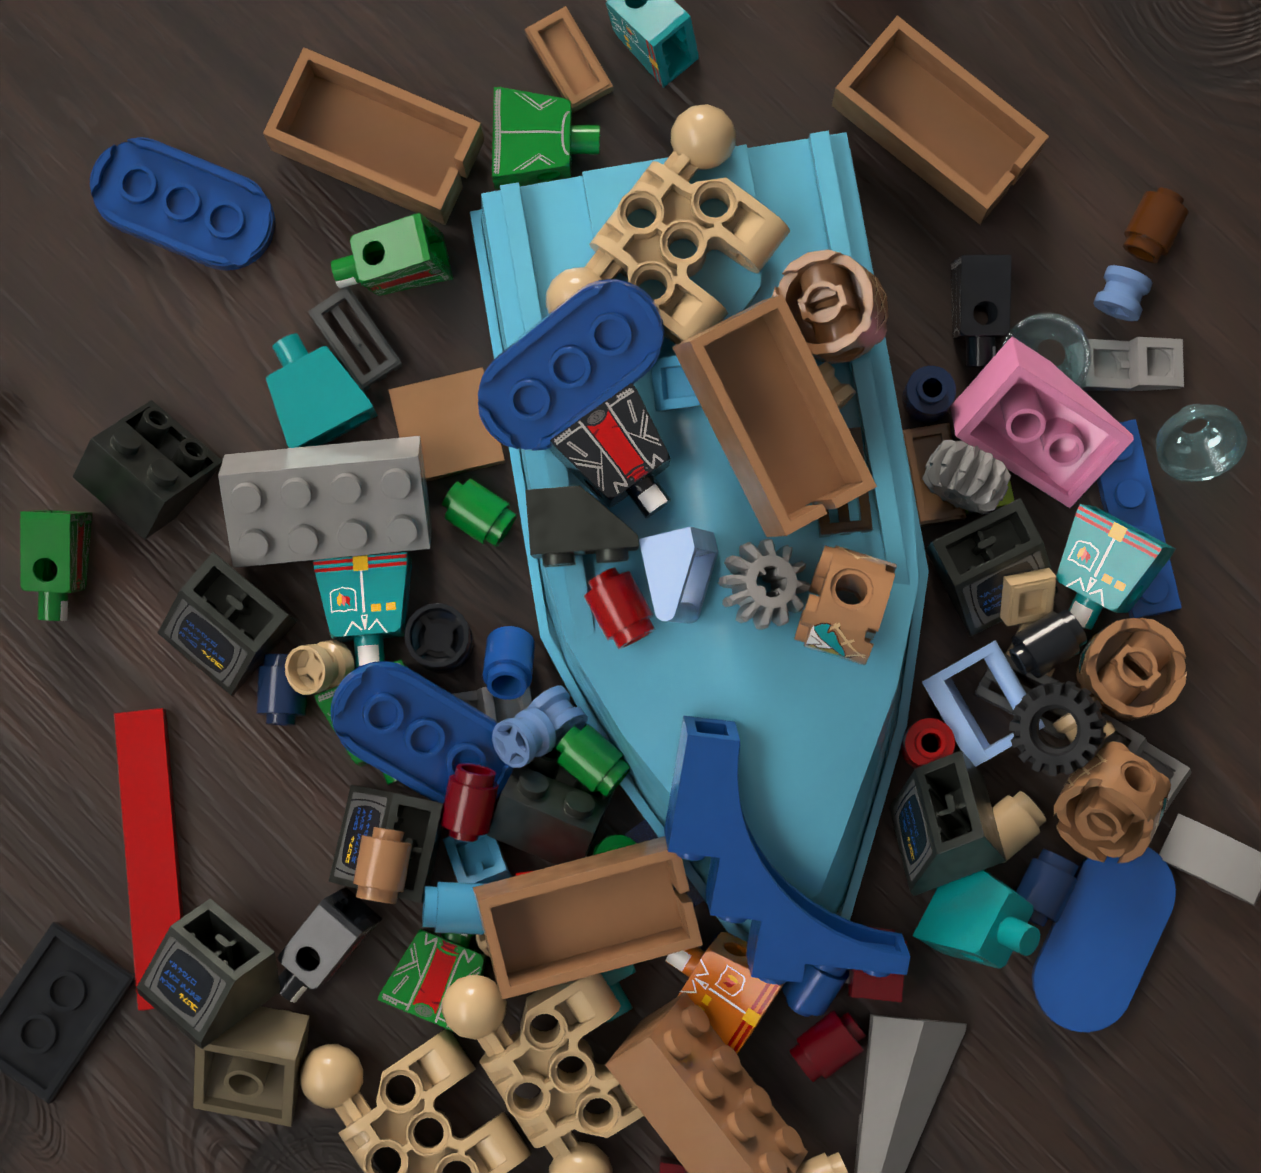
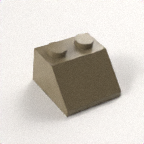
M260 1006L203 1049L195 1044L193 1108L291 1127L300 1089V1068L307 1054L310 1015Z

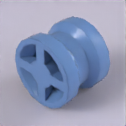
M1117 265L1108 266L1103 276L1106 285L1103 291L1096 294L1093 302L1094 306L1112 317L1126 321H1138L1143 310L1140 305L1141 299L1150 292L1153 284L1152 280L1131 268Z
M563 686L549 688L535 698L528 706L543 711L550 718L556 733L554 748L557 747L561 739L573 726L582 730L588 719V716L580 707L572 706L570 694Z
M528 707L517 713L514 718H507L496 724L492 734V741L499 758L505 764L513 768H521L533 761L534 757H541L552 751L556 744V733L550 718L543 711L535 707Z

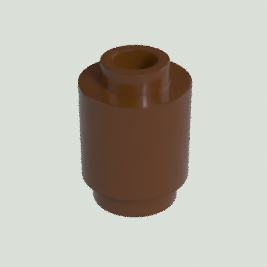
M1159 187L1156 192L1146 191L1124 232V236L1127 239L1123 244V248L1140 260L1148 263H1158L1162 255L1169 253L1189 214V211L1183 205V197L1163 187Z

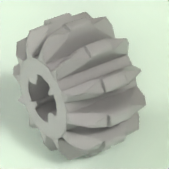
M943 440L934 453L931 454L925 466L926 471L922 479L930 492L940 496L942 501L949 502L956 508L960 507L970 513L983 515L991 513V511L996 509L999 501L1003 500L1008 490L1007 485L1011 474L1005 464L995 459L992 453L984 452L978 446L968 445L964 441Z
M764 539L760 541L757 548L751 542L741 545L739 547L740 557L732 555L726 558L724 564L733 575L720 577L718 584L723 588L732 589L733 595L725 597L722 600V605L730 607L738 604L740 606L736 614V621L744 623L753 617L756 629L763 630L769 627L771 621L777 626L787 624L789 622L788 611L793 613L802 611L804 604L796 594L809 591L811 585L806 581L797 580L796 574L803 572L806 564L803 561L794 564L789 563L792 547L786 545L776 551L773 540ZM762 576L764 582L771 583L770 592L766 593L765 587L757 586V577Z

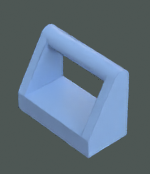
M686 527L639 539L656 617L666 622H696L700 616L718 555L714 532Z
M996 640L922 681L944 722L952 730L960 750L964 752L975 767L1011 747V739L1014 737V734L1011 733L989 745L951 676L984 659L1013 710L1020 703L1021 698L1026 695L1024 688ZM1041 719L1039 722V730L1045 727Z

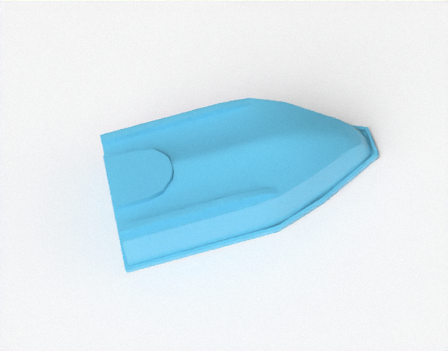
M828 130L810 133L808 139L747 148V144L735 146L731 156L720 166L712 169L697 170L690 179L689 183L693 184L697 181L726 177L780 217L790 229V233L758 274L747 270L721 251L711 250L706 254L702 269L689 277L690 280L724 306L728 314L723 321L762 300L772 297L775 286L778 287L780 280L784 277L782 272L792 261L808 252L827 249L840 252L853 258L874 275L847 132L830 135ZM669 157L584 171L582 176L521 187L519 182L500 185L501 190L481 193L482 209L470 211L494 359L549 315L546 308V292L551 281L564 270L584 268L595 254L589 245L616 210L622 197L633 188L653 161L664 164ZM719 199L706 200L700 206L701 211L709 217L717 218L723 216L728 211L727 205ZM637 209L629 214L627 221L637 228L648 227L655 220V216L646 209ZM679 239L670 245L669 251L677 258L686 259L696 253L697 247L687 239ZM620 272L615 277L617 280L628 282V278ZM647 280L639 285V288L643 289L653 300L660 298L666 291L665 286L657 280ZM664 337L658 358L675 356L676 354L672 347L676 344ZM884 337L868 353L854 361L831 364L835 368L834 376L840 383L850 384L856 391L854 396L840 409V412L848 428L861 427L865 463L877 485L876 488L868 491L873 527L872 532L868 533L855 532L849 535L836 534L820 538L818 520H815L787 536L766 537L702 407L656 412L650 369L633 385L636 387L671 458L669 467L655 477L671 501L649 518L644 517L630 496H627L611 508L607 507L555 457L550 448L532 451V449L524 450L509 447L540 638L576 706L580 707L588 716L585 722L586 725L592 726L623 753L624 760L631 768L620 785L658 838L665 836L664 828L683 715L734 721L740 737L738 760L740 803L746 823L757 845L786 881L805 897L827 911L850 921L907 727L929 574L886 338ZM815 360L816 363H817V365H818V367H819L821 364L824 363V362ZM581 486L638 535V540L686 527L714 532L718 555L698 620L694 623L661 621L656 617L640 543L638 550L628 551V561L597 563L596 554L575 555L576 565L544 567L542 558H533L530 555L525 490ZM857 498L848 502L850 521L859 520ZM829 509L830 523L839 522L837 509ZM772 539L776 551L786 545L792 547V555L789 559L790 564L800 561L806 564L803 572L797 573L796 576L797 580L806 581L811 584L824 545L832 548L837 545L897 564L893 585L879 631L876 632L873 640L870 641L874 645L867 663L861 665L804 647V642L794 640L809 594L818 596V594L809 591L796 594L801 599L804 607L802 611L797 613L788 611L789 622L785 625L777 626L771 621L768 628L758 630L754 625L753 617L744 623L736 621V614L740 606L738 604L730 607L722 605V600L725 597L733 595L732 589L723 588L718 584L720 577L733 575L724 564L726 558L732 555L740 557L739 547L747 542H751L757 548L760 541ZM613 567H616L619 574L630 571L654 614L650 620L655 630L646 637L622 649H618L613 639L607 640L584 598V595L592 590L588 581ZM762 576L757 577V586L765 587L766 593L770 592L771 583L764 582ZM705 857L697 861L682 858L686 876L707 903L705 892L711 857ZM718 918L728 933L748 942L752 920L747 919L742 923H730Z

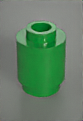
M469 479L464 485L457 481L448 491L442 502V506L447 509L444 519L483 545L489 542L495 547L499 546L517 518V514L509 509L510 504L473 479Z
M589 724L582 730L573 726L556 747L562 753L557 763L591 792L599 791L605 797H608L620 785L631 768L624 760L623 753Z

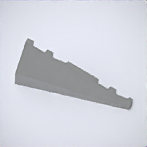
M870 1014L862 1111L859 1114L854 1173H905L966 1032V1023Z

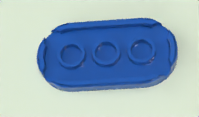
M143 137L127 139L128 142L121 143L118 146L114 144L105 150L95 162L90 176V190L94 204L106 222L124 233L218 270H235L252 264L265 253L272 241L275 231L273 207L260 186L245 176L159 141Z
M617 279L595 281L574 293L499 354L486 368L478 390V409L481 421L487 431L497 441L508 447L524 450L532 449V451L546 450L551 448L550 440L630 383L634 384L654 366L663 344V320L654 300L638 286Z
M378 661L356 668L341 681L334 693L331 703L332 725L342 745L354 756L434 802L444 804L449 776L455 774L458 764H476L494 770L496 772L494 782L499 785L496 799L501 795L514 768L505 764L494 749L492 734L498 723L488 715L409 668L394 662Z
M1147 847L1142 856L1129 863H1117L1120 857L1113 858L1107 856L1105 862L1091 860L1086 857L1074 876L1078 879L1076 886L1058 923L1053 922L1035 960L1031 977L1035 998L1040 1008L1052 1022L1060 1027L1076 1032L1102 1030L1112 1025L1124 1014L1133 998L1172 913L1176 897L1175 881L1169 866L1157 852Z

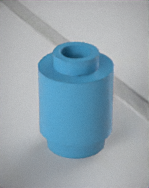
M437 882V887L425 886L422 927L435 928V933L483 935L484 931L473 887L484 884Z

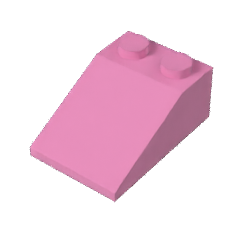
M1011 337L950 406L955 436L968 445L978 446L984 452L992 453L993 457L1002 461L1008 470L1069 508L1076 503L1134 440L1133 434L1051 361L1014 337Z

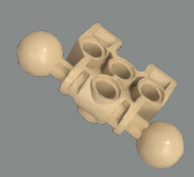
M709 104L691 106L677 117L671 129V145L674 151L664 164L653 161L633 188L622 197L616 210L589 244L595 252L593 257L584 268L564 270L551 281L546 292V308L549 314L582 287L599 280L615 279L620 272L628 278V282L638 287L647 280H657L665 286L666 291L664 295L655 299L654 302L662 316L664 337L676 345L723 321L728 314L724 306L690 280L689 277L702 269L706 254L711 250L721 251L747 270L758 274L790 233V229L780 217L726 177L697 181L693 184L689 183L697 170L712 169L720 166L731 156L734 150L736 131L732 120L722 109ZM719 199L727 205L728 211L723 216L717 218L709 217L701 211L700 206L706 200ZM637 209H646L655 216L654 222L645 228L632 226L627 221L629 214ZM687 239L695 244L697 251L693 256L681 259L673 256L669 251V247L676 240Z
M601 973L544 988L529 995L526 998L520 1030L512 1035L509 1034L502 1023L506 1015L507 1001L506 999L502 1000L498 985L490 978L473 974L458 978L447 989L442 999V1014L445 1022L457 1035L478 1040L485 1051V1054L480 1059V1064L505 1101L508 1111L515 1117L533 1147L540 1148L545 1146L552 1156L553 1160L549 1166V1173H613L609 1157L595 1144L577 1141L572 1133V1130L575 1129L582 1133L609 1138L644 1116L606 1065H600L594 1061L590 1045L582 1038L613 1017L621 1007ZM541 1014H550L558 1020L557 1025L549 1031H539L531 1025V1022L536 1016ZM568 1056H576L585 1063L579 1071L574 1073L562 1071L558 1064L563 1058ZM523 1083H533L541 1089V1092L531 1099L521 1098L514 1091ZM595 1098H602L611 1104L609 1109L601 1114H592L584 1107L590 1100Z
M449 1029L443 1030L382 1072L376 1100L377 1107L374 1109L370 1108L360 1093L363 1084V1068L359 1058L349 1048L339 1044L322 1045L310 1052L300 1068V1085L304 1095L317 1106L325 1109H335L346 1126L338 1134L364 1173H379L374 1167L373 1156L382 1147H390L399 1153L401 1167L396 1173H443L444 1167L452 1161L466 1163L472 1173H507L532 1154L505 1112L492 1118L464 1138L456 1137L453 1134L449 1118L436 1108L435 1099L438 1095L476 1070V1068ZM404 1075L414 1082L416 1092L411 1102L398 1104L390 1099L387 1086L393 1077ZM433 1118L440 1122L444 1130V1136L437 1145L425 1146L417 1140L415 1127L420 1120Z

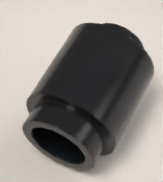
M1064 609L1058 614L1052 611L1013 635V648L1009 650V653L1021 673L1024 675L1031 673L1036 678H1040L1079 654V647L1087 642V637L1081 624L1070 611Z

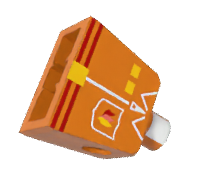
M721 932L706 952L699 947H694L669 954L665 961L689 977L678 996L686 992L693 1003L704 1010L710 1025L725 1045L730 1046L738 1054L784 984H769L761 981L759 978L751 977L746 957L748 942L728 932Z

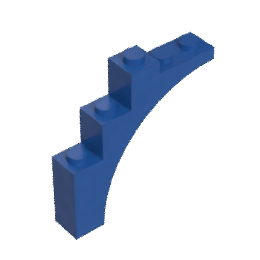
M683 715L664 828L667 850L683 859L693 861L711 857L705 892L709 913L730 923H742L747 919L752 920L746 950L751 977L759 978L765 983L774 985L784 984L787 981L802 983L805 964L828 972L846 968L862 970L866 974L875 977H887L890 974L907 975L911 956L901 933L867 927L827 911L788 883L757 845L746 823L740 803L738 787L740 737L736 723L734 721Z

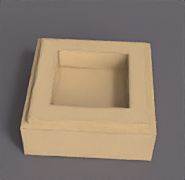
M1048 567L1004 576L1000 618L1007 626L1036 621L1053 611L1056 575Z

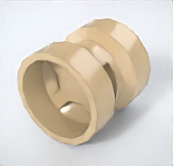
M337 640L298 646L292 649L285 663V675L288 683L296 692L302 695L316 694L334 688L354 670V659L351 651L345 644Z

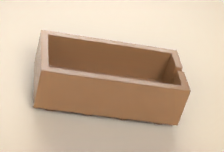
M898 15L837 85L832 101V107L979 225L1007 194L1011 184L1014 185L1039 156L1049 138L1045 132Z
M304 47L263 132L271 151L415 213H421L423 216L443 225H446L463 188L460 176L468 177L485 140L480 122Z
M783 294L762 300L672 347L766 537L787 536L826 515V510L837 509L877 487Z
M665 836L473 887L495 979L502 1000L703 945L693 902L686 894L690 890L683 860L675 853L668 852Z
M686 992L642 1019L605 1064L688 1173H796L808 1153L796 1130L785 1123L772 1106L767 1092L755 1084L742 1067L737 1053L730 1046L725 1045L710 1025L704 1010L695 1005Z

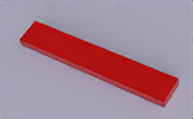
M164 708L114 713L138 1011L155 1009L138 994L137 986L170 926L183 918L167 715Z

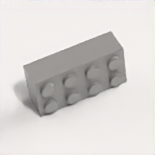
M420 436L224 455L218 478L233 568L430 549L432 523Z

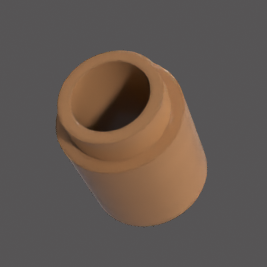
M374 827L372 836L362 835L353 884L358 885L357 898L396 904L398 892H404L412 848L411 843L402 842L404 832Z

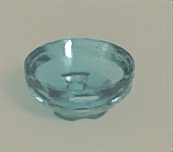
M1038 313L1026 317L1011 329L1003 346L1011 337H1014L1038 353V347L1042 341L1053 339L1060 342L1065 350V359L1061 365L1056 367L1079 387L1084 383L1092 360L1091 347L1087 336L1073 320L1055 313Z
M1192 404L1183 407L1163 424L1155 440L1156 455L1161 468L1171 477L1183 481H1203L1220 476L1239 462L1247 447V435L1239 418L1231 410L1213 404ZM1196 419L1208 421L1206 427L1199 432L1185 433L1182 431V428L1188 422Z

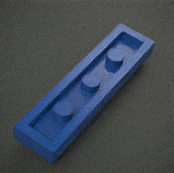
M1136 419L1120 422L1122 426L1133 434L1134 440L1097 479L1103 509L1105 512L1166 543ZM1170 559L1134 607L1128 612L1130 618L1140 619L1177 611L1182 608Z

